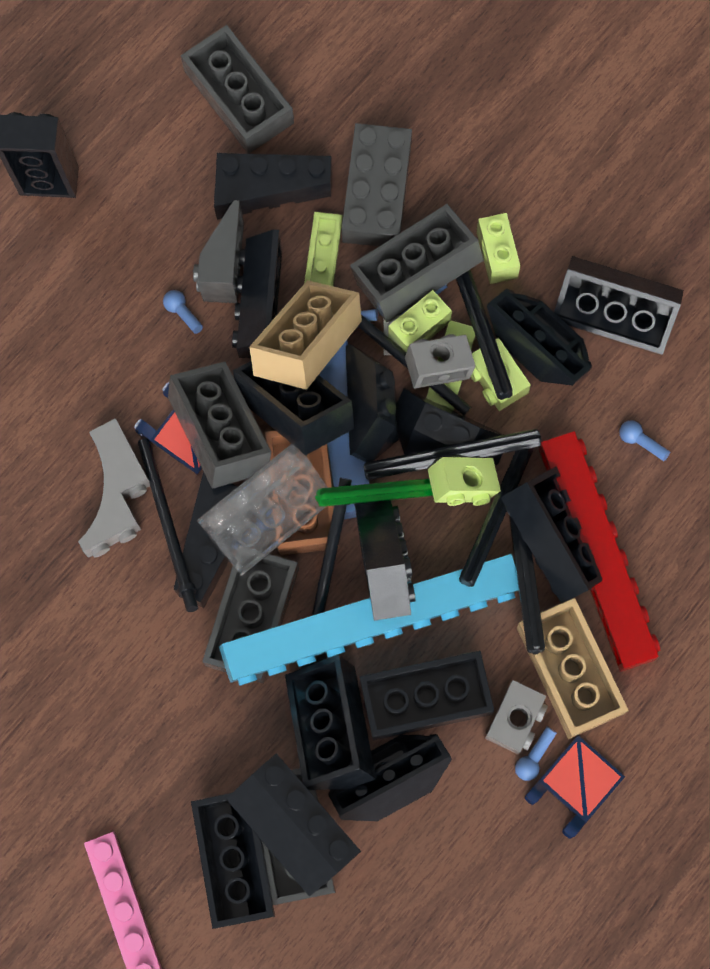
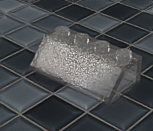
M290 444L196 521L242 576L327 507L319 506L315 500L317 490L319 488H327L309 459Z

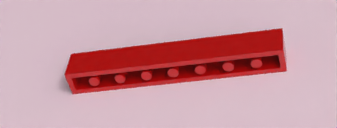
M574 431L541 442L538 450L546 472L557 466L560 477L556 478L561 491H567L571 500L566 503L573 518H578L582 527L580 529V539L582 543L589 545L603 581L591 588L590 592L619 671L622 672L655 661L659 657L657 652L660 651V645L656 635L650 634L646 624L650 622L645 606H640L636 597L639 594L637 583L634 577L629 578L627 573L628 559L624 550H619L615 539L618 538L615 524L613 521L608 522L605 511L608 509L605 497L602 493L598 494L594 483H597V477L594 468L586 463L584 456L587 455L584 441L582 438L577 439Z

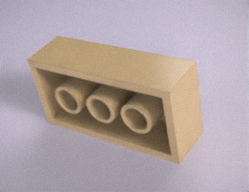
M307 280L249 347L253 375L307 390L362 322L359 292Z
M571 599L542 612L541 620L545 650L536 655H533V653L528 654L567 738H573L628 712L629 710L576 599ZM521 621L517 626V630L526 648L523 621Z

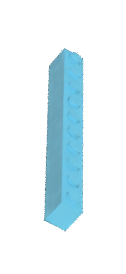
M512 554L484 562L473 587H468L459 582L463 569L413 584L416 601L410 602L411 615L374 621L370 598L223 643L219 649L229 681L231 683L238 680L239 686L256 681V674L268 671L269 676H273L287 671L285 665L297 662L298 667L316 662L315 656L327 653L329 658L344 653V647L354 643L357 648L373 644V637L384 634L385 639H389L403 634L402 628L413 625L414 630L432 625L430 619L441 616L442 621H446L460 616L458 610L469 607L470 612H474L488 607L487 601L496 598L498 603L516 598L514 593L519 591Z

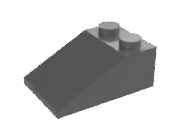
M234 200L201 251L199 264H194L193 281L196 282L197 292H201L203 302L238 303L237 279L240 276L241 266L239 258L244 231L240 201Z

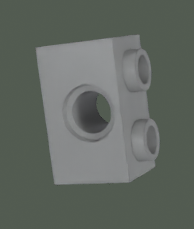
M449 334L431 341L420 339L409 345L405 355V361L414 389L470 379L476 366L466 335L456 336ZM434 357H440L444 362L437 361Z
M512 680L485 739L516 754H519L522 748L528 751L535 736V733L531 732V728L535 720L538 722L542 721L548 708L547 705L543 704L546 696ZM513 711H521L525 714L526 724L524 726L517 727L511 723L510 714Z

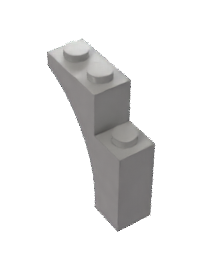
M116 418L89 432L102 461L104 488L97 516L86 534L78 541L88 558L91 556L95 558L102 556L110 550L109 547L119 541L120 543H126L137 536L136 532L140 531L141 528L125 499L129 497L131 499L138 498L147 492L146 488L150 487L149 480Z

